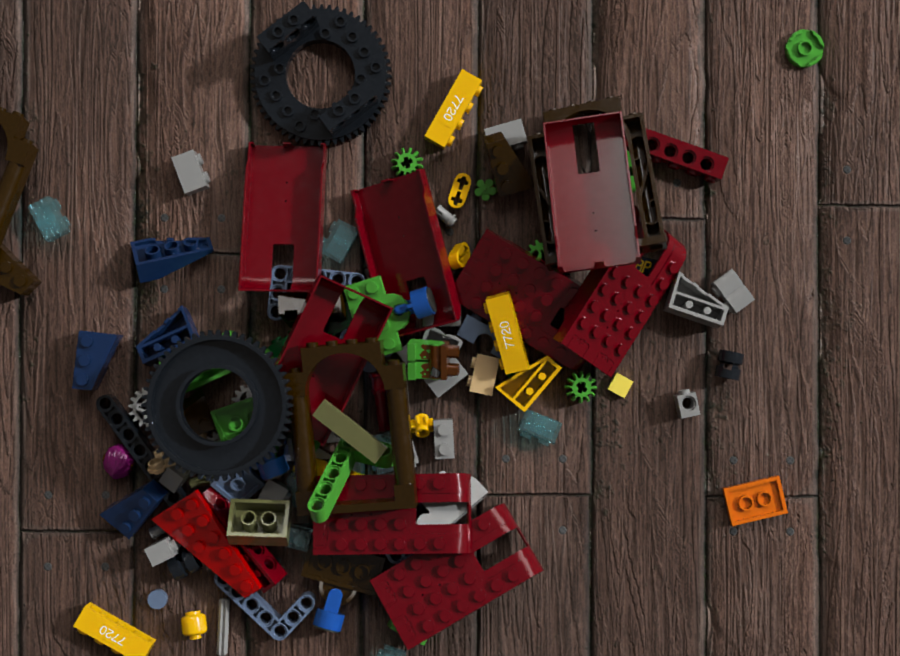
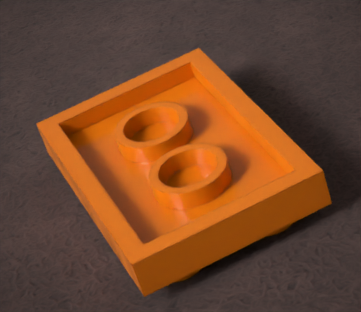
M779 475L722 488L731 526L788 513Z

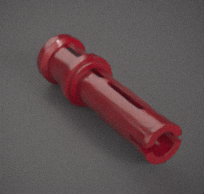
M379 373L369 374V378L372 381L371 394L375 397L378 431L390 430L386 390H384L382 378Z

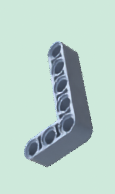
M275 266L272 269L270 289L282 288L283 290H289L290 284H292L293 266ZM279 269H284L286 272L283 279H278L276 276ZM321 269V273L331 280L336 275H342V285L344 286L351 285L355 277H361L362 281L366 280L360 273ZM269 292L267 315L271 320L281 321L283 320L281 317L276 318L272 313L273 309L278 307V298L275 297L274 292Z
M217 574L214 576L215 584L273 639L278 641L284 640L316 604L315 594L311 591H306L280 615L257 592L244 598L241 594H237ZM309 598L312 604L306 606L303 604L302 599ZM248 600H255L257 607L249 606ZM296 612L299 618L296 620L291 619L289 613ZM262 613L270 614L271 620H264ZM276 627H284L285 633H278Z

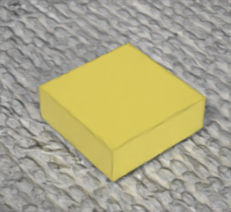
M616 372L607 389L625 398L634 381Z

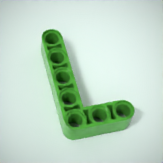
M341 438L308 501L307 506L313 522L323 523L328 519L356 462L380 468H391L393 466L391 444L382 442L388 448L376 464H374Z

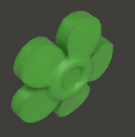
M487 179L486 182L478 180L476 185L479 188L475 189V195H482L484 201L489 200L490 195L496 194V188L492 187L494 182L491 179Z

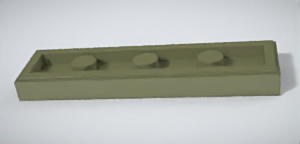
M326 399L322 401L312 415L374 464H376L388 448Z

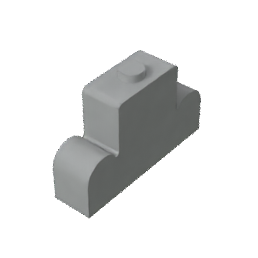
M471 477L472 509L488 494V491L474 477ZM467 502L418 503L426 514L418 517L417 524H455L467 513Z

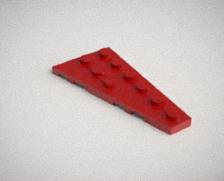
M198 489L151 519L244 598L261 589L262 584L236 545H229L226 530Z

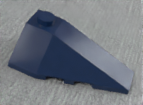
M210 237L185 238L183 241H174V238H167V241H156V238H147L130 242L140 283L160 279L214 252Z

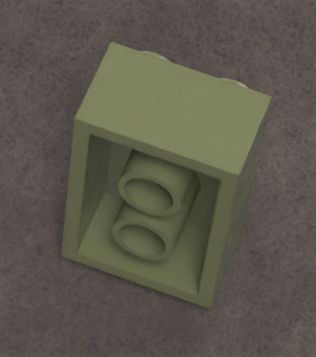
M231 499L226 534L229 545L288 546L292 514L290 500Z

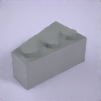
M679 271L671 283L663 311L718 329L724 325L729 307L710 293H706L698 284L690 281Z

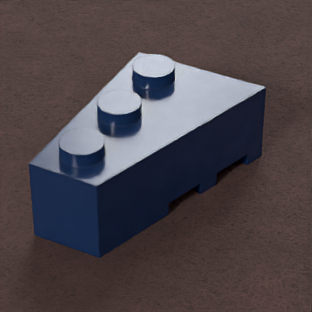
M181 305L177 312L170 318H167L157 330L152 331L136 346L144 365L151 367L154 364H158L160 362L158 360L159 357L166 358L164 351L172 352L170 349L171 345L178 347V340L185 343L184 337H189L192 340L193 333L200 337L191 314L186 307Z
M79 330L72 388L91 391L98 390L123 335Z
M153 479L129 495L112 503L99 515L126 538L130 539L144 525L168 491Z

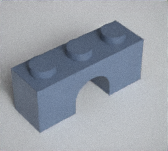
M474 313L471 316L467 314L456 335L474 344L479 335L488 334L493 339V347L490 353L501 358L500 352L495 350L494 340H496L494 333H491L489 323L486 325L481 322L482 318Z

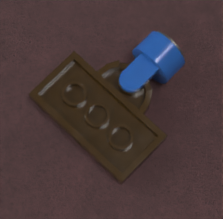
M311 538L301 576L319 581L320 595L326 601L324 609L317 608L313 621L314 627L332 633L341 632L345 615L338 613L340 606L349 603L357 591L376 596V591L370 580L382 573L386 558L372 554L313 555V538Z

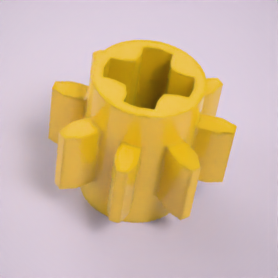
M417 414L414 420H410L411 432L415 433L417 437H427L430 431H434L433 418H429L427 414Z

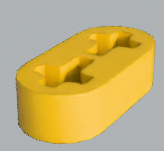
M460 173L454 179L448 197V203L453 209H460L465 204L471 186V178L466 173ZM465 177L468 185H464L463 189L459 190L460 183L457 181ZM457 192L461 193L460 200H462V203L454 205V201L451 198H455Z
M466 242L454 245L448 255L449 264L454 270L463 268L470 258V248Z

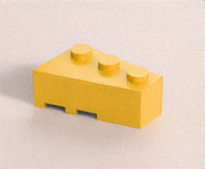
M545 355L530 364L528 370L517 372L494 387L525 412L562 367Z

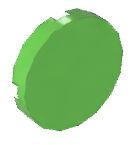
M801 29L794 32L787 39L785 55L794 66L809 68L822 58L823 40L815 31Z

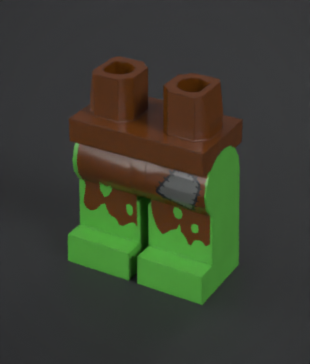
M410 339L407 343V361H409L408 380H447L449 376H458L460 365L450 363V358L459 357L460 346L451 345L449 341Z

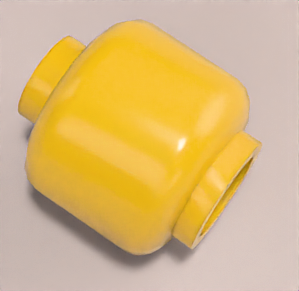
M200 610L186 612L185 616L181 618L182 634L189 636L190 640L200 639L201 634L207 632L206 615L201 613Z

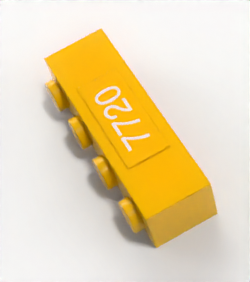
M463 69L461 70L424 136L425 140L445 150L446 146L450 147L455 139L453 136L455 130L461 129L465 121L462 119L464 114L470 113L474 105L472 103L475 96L479 97L483 89L481 79Z
M510 291L488 296L483 306L485 313L490 315L491 321L488 323L491 333H494L496 340H494L496 352L499 351L501 355L499 359L501 370H505L506 375L528 370L530 364Z
M91 602L84 606L73 625L80 634L93 637L96 643L107 645L111 648L112 652L119 655L148 656L156 642V639Z

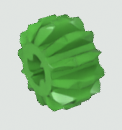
M410 147L408 153H405V149L401 148L402 155L395 152L394 155L398 159H391V163L397 164L391 167L392 171L398 170L395 174L396 177H399L402 173L406 175L416 172V169H423V165L417 164L422 162L423 158H416L419 154L418 151H415L412 155V148ZM405 160L412 161L410 168L402 166Z
M579 371V377L573 372L572 376L574 379L572 380L568 377L566 379L571 384L564 385V388L571 389L566 392L567 396L573 394L571 401L574 402L578 397V403L580 404L583 402V397L586 402H589L588 394L593 397L595 396L591 389H597V386H591L596 381L595 378L588 380L591 375L590 373H587L583 378V371ZM581 382H583V387L585 388V390H580V392H578V387L576 385L578 383L581 384Z

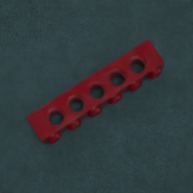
M646 128L648 142H652L655 145V149L653 151L650 150L653 163L661 164L663 162L668 164L670 169L685 170L687 175L697 177V175L704 177L703 180L710 183H715V181L718 182L722 179L729 160L728 157ZM625 137L626 148H627V150H629V148H628V142H627V139H626V137ZM665 148H669L672 150V157H667L665 155ZM684 154L690 157L691 161L689 164L683 161L682 156ZM701 161L708 163V170L701 168Z
M210 487L202 493V496L227 532L230 502L213 487ZM236 545L262 584L261 591L263 593L275 586L287 574L266 546Z

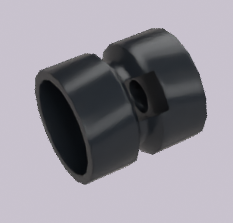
M720 349L717 359L720 364L716 365L714 376L739 381L741 374L739 366L743 364L745 354ZM726 364L733 365L732 369H726Z
M187 549L183 550L181 555L177 554L167 560L169 571L176 581L187 577L188 572L193 574L203 568V563Z

